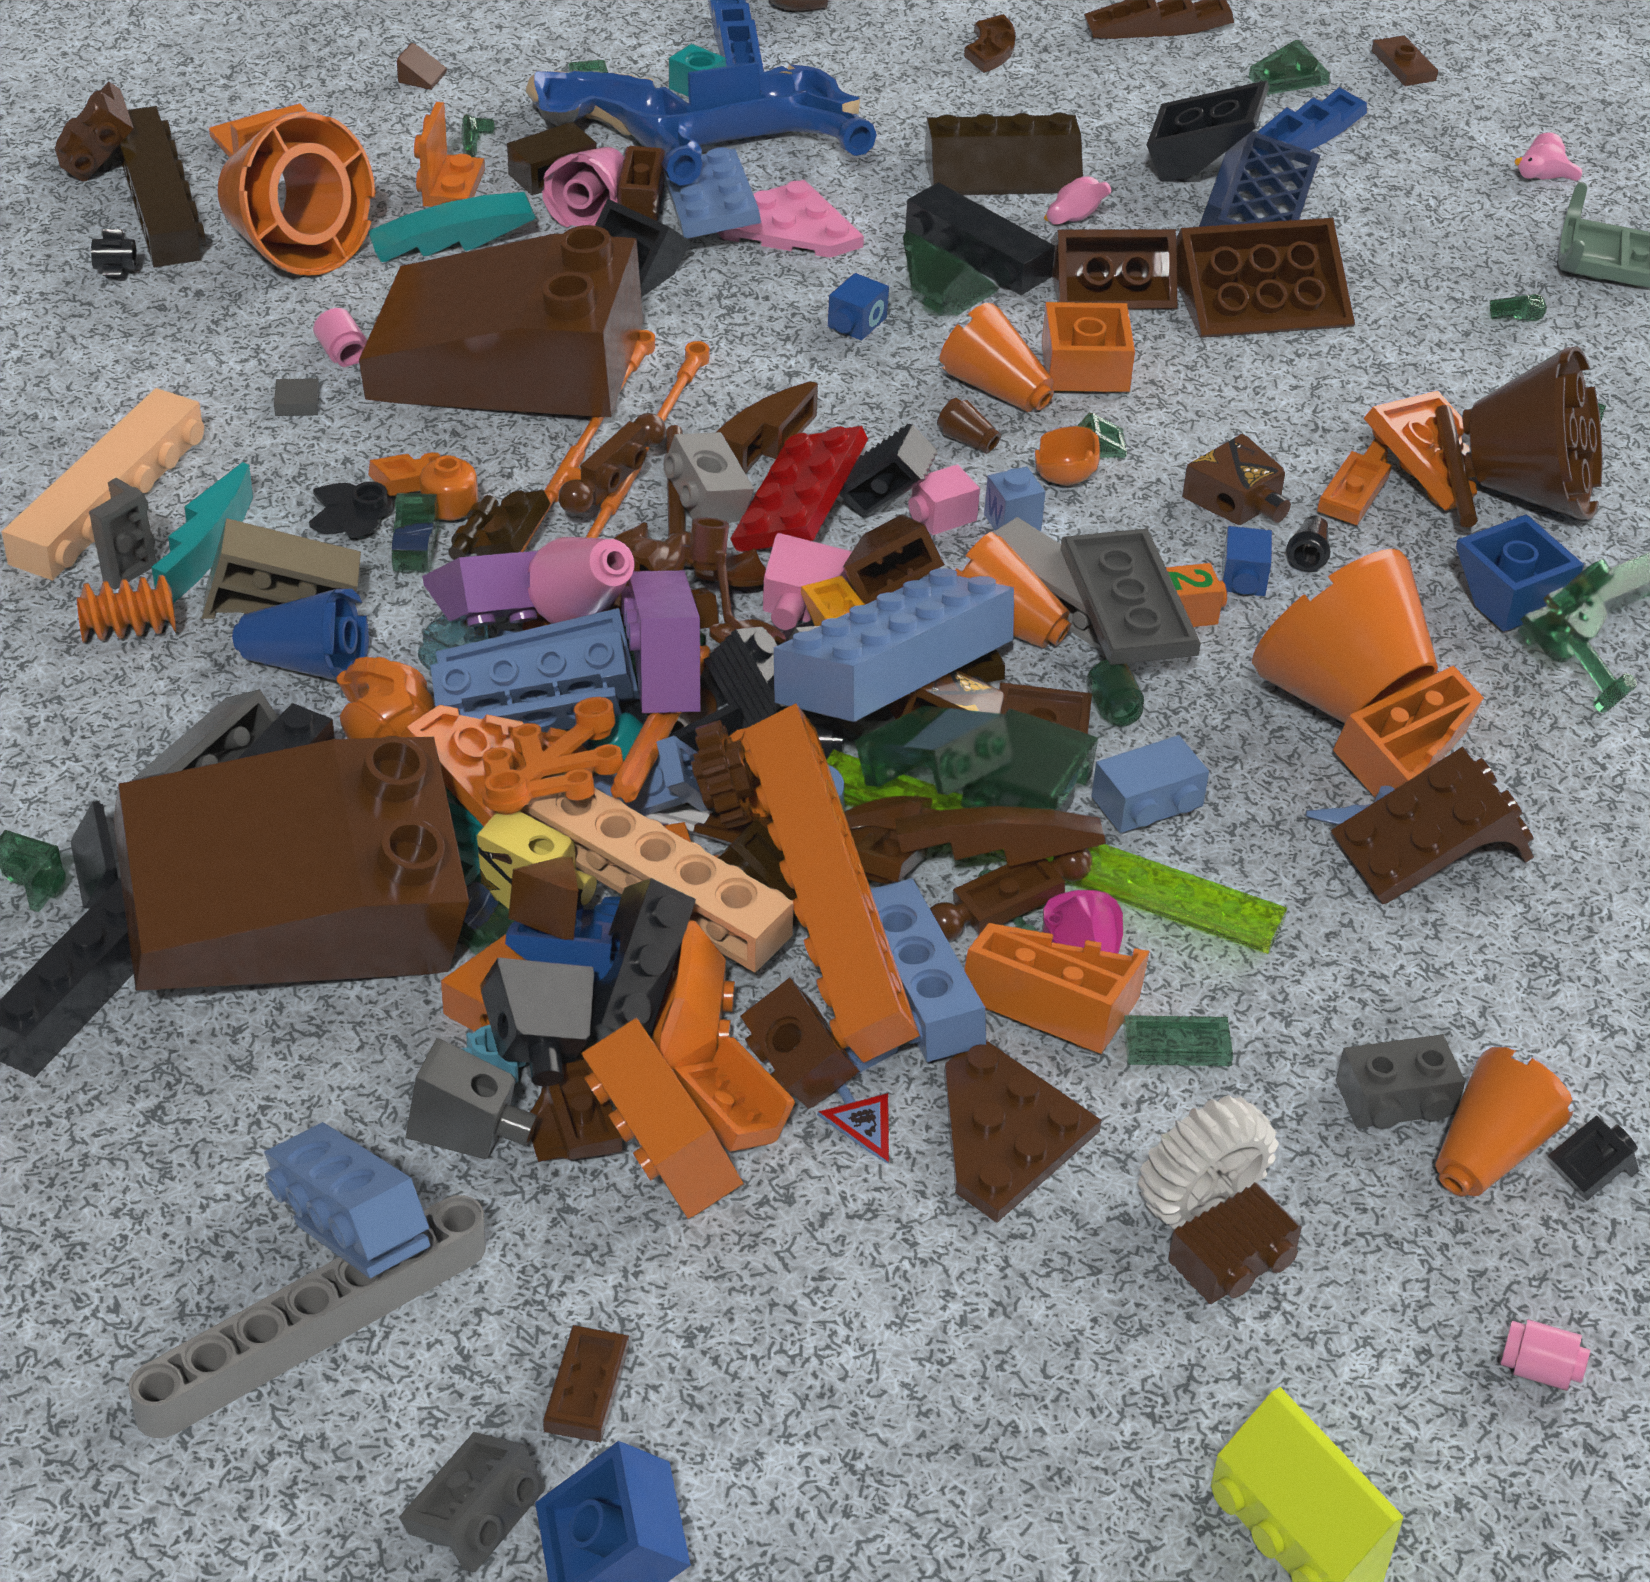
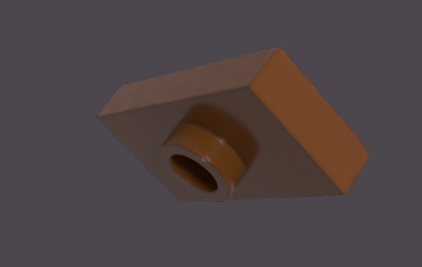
M1405 35L1373 40L1371 51L1404 86L1437 80L1438 69Z
M572 1326L544 1415V1432L601 1443L628 1353L629 1335Z

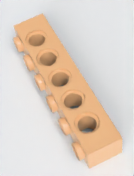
M567 772L544 776L541 779L563 776ZM596 788L591 797L583 800L568 799L564 792L532 798L520 810V812L570 837L575 845L576 868L596 877V880L622 894L624 887L653 878L695 898L696 901L689 920L697 922L722 954L754 973L793 936V901L788 899L782 892L769 888L751 878L739 867L725 863L706 852L697 843L689 842L669 831L657 820L649 819L629 808L618 798L610 797Z

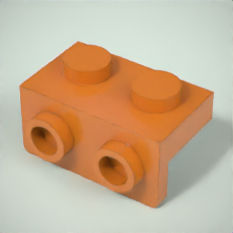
M734 1037L722 1039L712 1061L679 1066L673 1069V1072L714 1131L721 1145L726 1147L729 1152L768 1145L777 1141L795 1104L793 1097Z

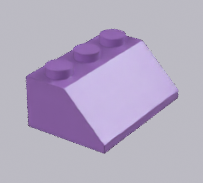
M538 551L459 557L423 575V584L449 622L467 620L468 627H481L496 623L495 617L509 616L510 623L536 620L538 612L528 593V587H530V572H528L531 560Z

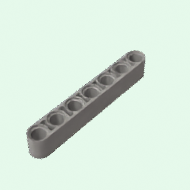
M454 1195L445 1198L423 1210L429 1225V1229L422 1232L428 1237L431 1245L427 1249L372 1278H368L341 1257H338L142 1365L133 1373L129 1380L128 1388L138 1429L144 1435L152 1438H167L175 1435L475 1265L482 1259L486 1251L484 1211L482 1206L474 1198L465 1195Z

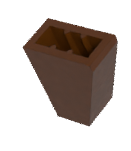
M901 514L865 533L846 560L843 568L856 594L866 605L877 600L879 594L892 593L902 588L905 582L918 580L929 574L931 570L938 569L945 564L925 524Z

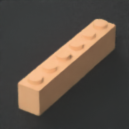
M155 388L1 531L8 565L52 581L65 568L71 567L76 562L77 557L92 542H95L89 511L111 499L108 487L109 481L118 478L128 485L138 488L142 493H147L151 490L157 479L168 469L176 466L179 458L186 451L201 441L204 435V424L201 418L200 403Z

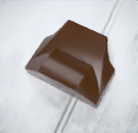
M586 1060L563 1064L564 1079L556 1085L542 1086L541 1094L530 1110V1113L538 1115V1121L531 1137L538 1162L556 1158L570 1160L621 1152L622 1136L608 1116V1114L613 1112L610 1101L601 1105L584 1079L585 1076L593 1072Z

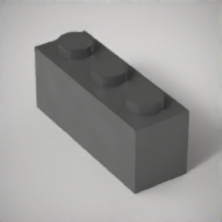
M260 689L226 697L137 774L132 781L235 760L278 716Z

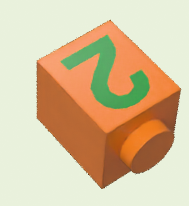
M1203 563L1166 567L1193 627L1217 625L1219 623L1221 607H1225L1227 604V590L1225 583L1222 580L1219 581L1212 564Z

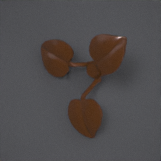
M710 517L693 519L690 545H681V555L673 571L683 570L688 558H691L693 560V567H695V576L704 580L719 582L725 623L712 625L709 636L716 642L721 643L735 629L763 627L774 638L777 645L786 642L785 635L773 625L755 619L738 621L731 612L728 585L749 587L764 584L766 567L760 561L756 549L753 548L747 552L726 558L729 523L722 519ZM620 595L611 607L612 609L619 608L621 611Z

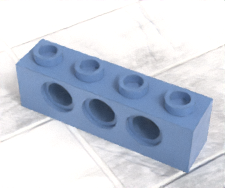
M913 878L870 889L920 1034L919 1037L908 1042L910 1044H918L927 1062L969 1051L975 1045H986L985 1006Z

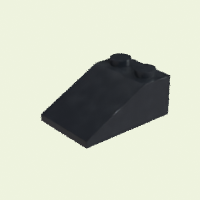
M1260 81L1162 103L1146 144L1160 181L1166 182L1175 179L1184 181L1197 175L1253 131L1257 126L1269 89L1268 81Z

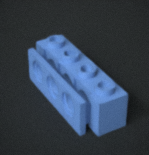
M620 630L430 665L436 707L444 705L458 708L459 715L483 719L488 714L522 721L523 724L535 723L541 727L542 732H548L550 727L561 730L573 728L576 725L574 707L578 702L586 698L604 697L611 700L614 714L617 716L622 714L619 700L634 697L628 656Z
M324 1122L264 1151L271 1169L265 1173V1179L274 1198L279 1203L285 1201L293 1208L296 1213L293 1217L299 1228L368 1278L382 1273L431 1246L428 1237L422 1233L429 1229V1225L411 1177Z

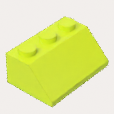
M1278 1387L1266 1397L1218 1453L1210 1485L1216 1502L1223 1511L1229 1515L1235 1514L1251 1531L1253 1541L1259 1551L1267 1558H1275L1291 1575L1292 1582H1384L1404 1518L1403 1515L1281 1387Z

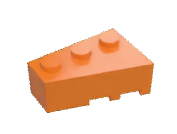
M1453 665L1350 714L1333 751L1376 798L1381 786H1391L1396 789L1445 758L1467 732L1484 697Z
M988 923L969 947L964 968L985 1006V1010L994 1011L1024 1023L1033 1029L1042 1030L1072 1042L1078 1047L1102 1054L1140 997L1150 951L1134 948L1132 956L1100 951L1102 942L1085 940L1084 948L1054 943L1052 942L1053 934Z
M637 1017L581 1053L593 1071L585 1076L584 1079L601 1105L611 1099L616 1110L608 1114L609 1118L625 1142L634 1137L641 1146L633 1152L638 1163L650 1181L660 1175L687 1219L702 1212L744 1184L714 1131Z

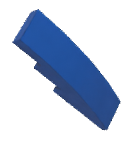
M708 0L720 56L726 58V66L758 62L759 72H764L755 20L751 18L749 3H746V0Z
M1338 87L1323 101L1313 97L1296 112L1286 107L1257 133L1310 151L1336 137L1367 114V102ZM1252 146L1260 156L1269 155L1268 151ZM1278 164L1269 165L1270 168L1279 166Z

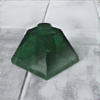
M909 230L905 231L903 242L911 288L924 296L921 304L939 315H942L946 309L958 316L998 291V286L965 261Z

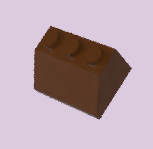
M1058 229L1052 237L1051 244L1055 245L1052 279L1057 302L1127 303L1128 309L1178 308L1176 229Z

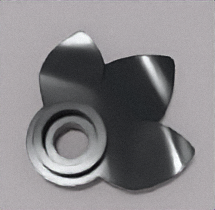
M363 482L356 486L351 483H336L313 489V494L325 508L309 521V527L324 534H337L344 531L350 538L364 536L378 526L379 518L390 513L393 507L392 497L387 494L386 487L378 482Z

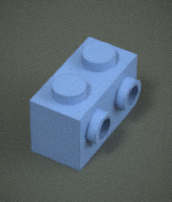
M1177 735L1096 761L1091 797L1119 833H1123L1202 807L1209 770L1181 736Z

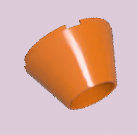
M294 112L275 119L226 161L219 176L218 200L227 221L267 260L278 268L293 274L320 275L341 267L358 251L366 238L372 222L367 220L370 197H375L374 177L369 159L356 136L344 124L332 117L312 112ZM281 174H283L286 184V200L282 213L278 203V184Z
M1397 549L1380 550L1345 565L1328 576L1333 584L1311 601L1305 594L1296 600L1271 625L1258 643L1252 657V664L1257 669L1258 675L1335 719L1346 723L1350 714L1436 674L1438 664L1411 564L1403 552Z

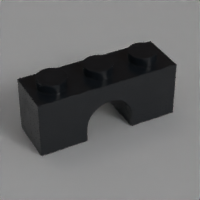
M653 878L624 887L608 934L619 939L620 946L616 959L608 973L601 980L593 982L589 1038L599 1042L636 1017L648 1035H651L696 901L695 898Z

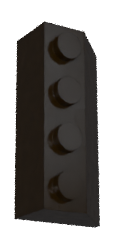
M1057 112L1051 115L1018 113L1013 116L979 114L975 117H956L946 114L939 117H927L924 157L931 186L939 182L961 195L1059 193L1065 185L1077 178L1083 177L1082 139L1076 115Z

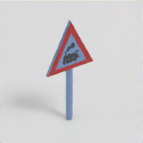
M844 1083L837 1091L845 1105L818 1111L817 1115L869 1153L889 1164L888 1093L855 1101L847 1085Z

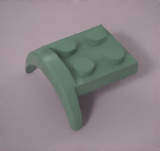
M1578 182L1573 191L1561 232L1558 250L1560 270L1586 275L1594 280L1606 279L1627 283L1631 286L1650 288V232L1581 219L1587 185L1584 182Z

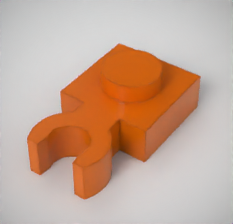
M431 452L422 455L419 459H413L409 454L373 459L369 463L368 475L375 482L384 485L389 496H405L410 492L420 491V474L422 469L441 455Z

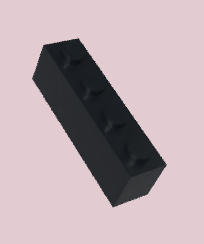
M939 182L907 199L906 232L964 263L971 269L989 277L1001 286L1019 295H1023L1052 278L1055 245Z

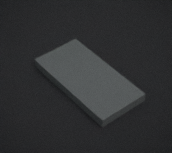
M1147 528L1062 537L1060 550L1109 665L1199 656L1200 640Z

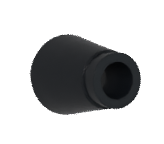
M1320 516L1306 518L1288 541L1286 548L1287 556L1297 569L1308 572L1314 571L1324 566L1329 560L1328 523Z

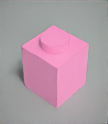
M958 464L928 473L924 481L912 488V496L908 502L910 514L914 520L925 524L931 535L977 521L980 488Z

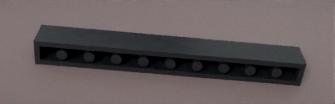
M292 703L237 759L335 739L333 719ZM121 877L0 999V1062L35 1078L133 975Z

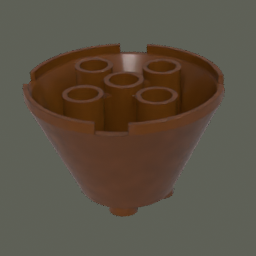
M1578 346L1566 347L1474 403L1472 409H1465L1463 411L1462 423L1465 434L1470 435L1471 452H1467L1465 456V467L1469 478L1477 477L1479 483L1484 487L1579 520L1592 519L1595 516L1599 506L1598 501L1590 502L1593 487H1602L1603 452L1595 386L1586 387L1583 371L1590 370V366L1581 348Z

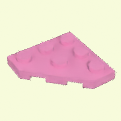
M805 180L791 181L787 185L754 193L753 195L760 212L761 223L716 232L724 240L739 242L740 238L761 241V246L792 251L794 247L815 250V255L828 258L863 248L864 236Z

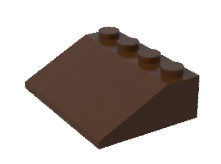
M1333 217L1180 229L1176 238L1177 287L1200 338L1354 327L1355 320Z

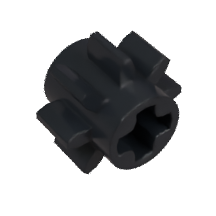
M102 229L103 239H92L91 242L93 269H102V275L106 278L125 279V270L136 269V242L134 239H126V234L123 233L122 229Z

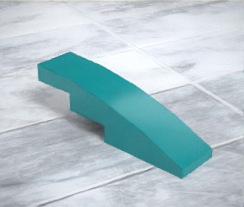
M525 192L490 194L446 202L406 214L373 228L368 233L379 260L387 262L418 247L424 257L430 256L459 241L463 249L469 251L536 219V216Z
M240 463L184 506L186 523L168 536L170 553L151 567L154 588H156L158 577L164 575L172 590L173 604L191 589L212 567L226 518L243 522L253 500L249 464Z

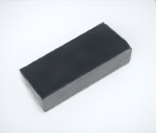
M100 801L91 803L70 843L82 905L85 909L91 908L119 879L104 805Z

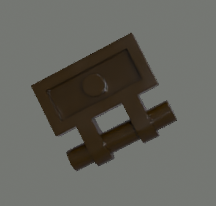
M544 490L531 492L514 491L502 499L500 506H498L499 503L495 497L491 495L484 496L481 502L474 503L467 513V523L458 527L452 536V546L448 551L449 556L455 560L459 557H466L468 553H476L477 556L521 552L551 504Z

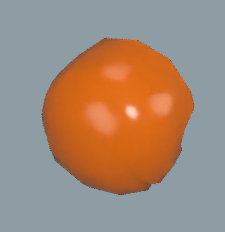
M1063 427L1047 432L1040 438V449L1035 450L1036 469L1041 477L1051 483L1064 486L1086 481L1097 470L1100 461L1098 435L1091 429L1084 427Z

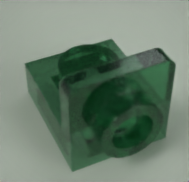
M4 830L0 835V869L2 876L17 885H24L30 910L40 912L50 898H56L61 893L65 884L66 873L63 870L58 846L8 830Z

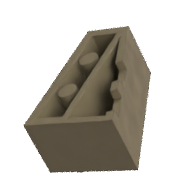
M226 518L206 584L201 619H215L216 613L247 614L338 588L353 589L356 592L361 551Z

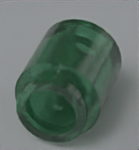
M1103 660L1096 664L1089 671L1086 684L1103 719L1118 727L1128 726L1136 722L1143 713L1144 696L1128 663L1109 665L1108 660Z

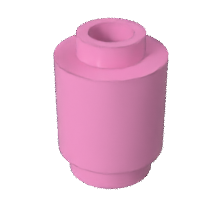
M332 308L322 313L315 321L313 331L329 358L342 367L358 364L367 339L350 313L342 308Z
M1529 1319L1527 1324L1512 1321L1500 1365L1513 1368V1375L1568 1391L1571 1380L1582 1383L1590 1349L1580 1347L1582 1338L1580 1334Z

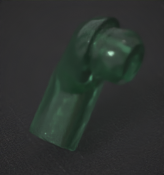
M1538 294L1490 300L1491 318L1493 320L1515 317L1527 321H1538L1547 312V305L1544 298Z

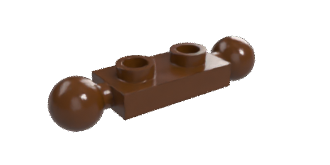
M644 413L638 416L634 422L629 421L580 465L581 480L573 479L562 485L558 493V501L562 509L569 514L579 515L585 513L591 505L597 506L609 493L616 491L622 481L643 465L647 453L646 447H655L663 441L666 434L664 421L656 414Z
M1086 848L1053 856V860L1050 862L1044 858L1008 867V864L1003 865L954 888V904L940 902L933 905L930 910L948 942L960 936L964 929V924L970 922L980 935L988 923L1001 925L1047 903L1049 899L1065 893V880L1075 882L1082 880L1089 874L1093 863L1092 855Z

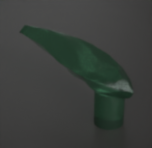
M469 114L464 115L462 118L461 137L462 145L467 155L471 157L476 156L478 133L493 134V119L475 118Z

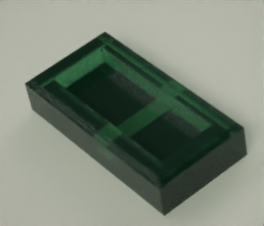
M1124 1016L1123 1030L1128 1065L1232 1066L1233 1049L1228 1017Z

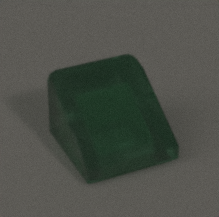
M1090 412L1077 425L1078 427L1089 428L1098 435L1100 458H1125L1127 456L1123 428Z

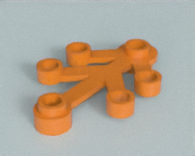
M590 697L578 702L574 707L576 725L544 752L542 750L544 745L542 730L538 724L525 723L515 727L512 730L514 748L523 754L526 767L521 771L514 770L512 751L508 748L495 747L485 751L482 759L485 774L488 777L482 790L483 804L488 809L500 814H513L520 811L535 797L564 792L565 796L571 800H583L591 797L595 792L593 775L585 768L594 767V771L600 775L618 773L623 763L622 750L617 745L606 744L594 750L571 753L588 739L599 740L611 734L612 727L616 722L612 701L604 697ZM567 772L563 776L541 779L544 776Z

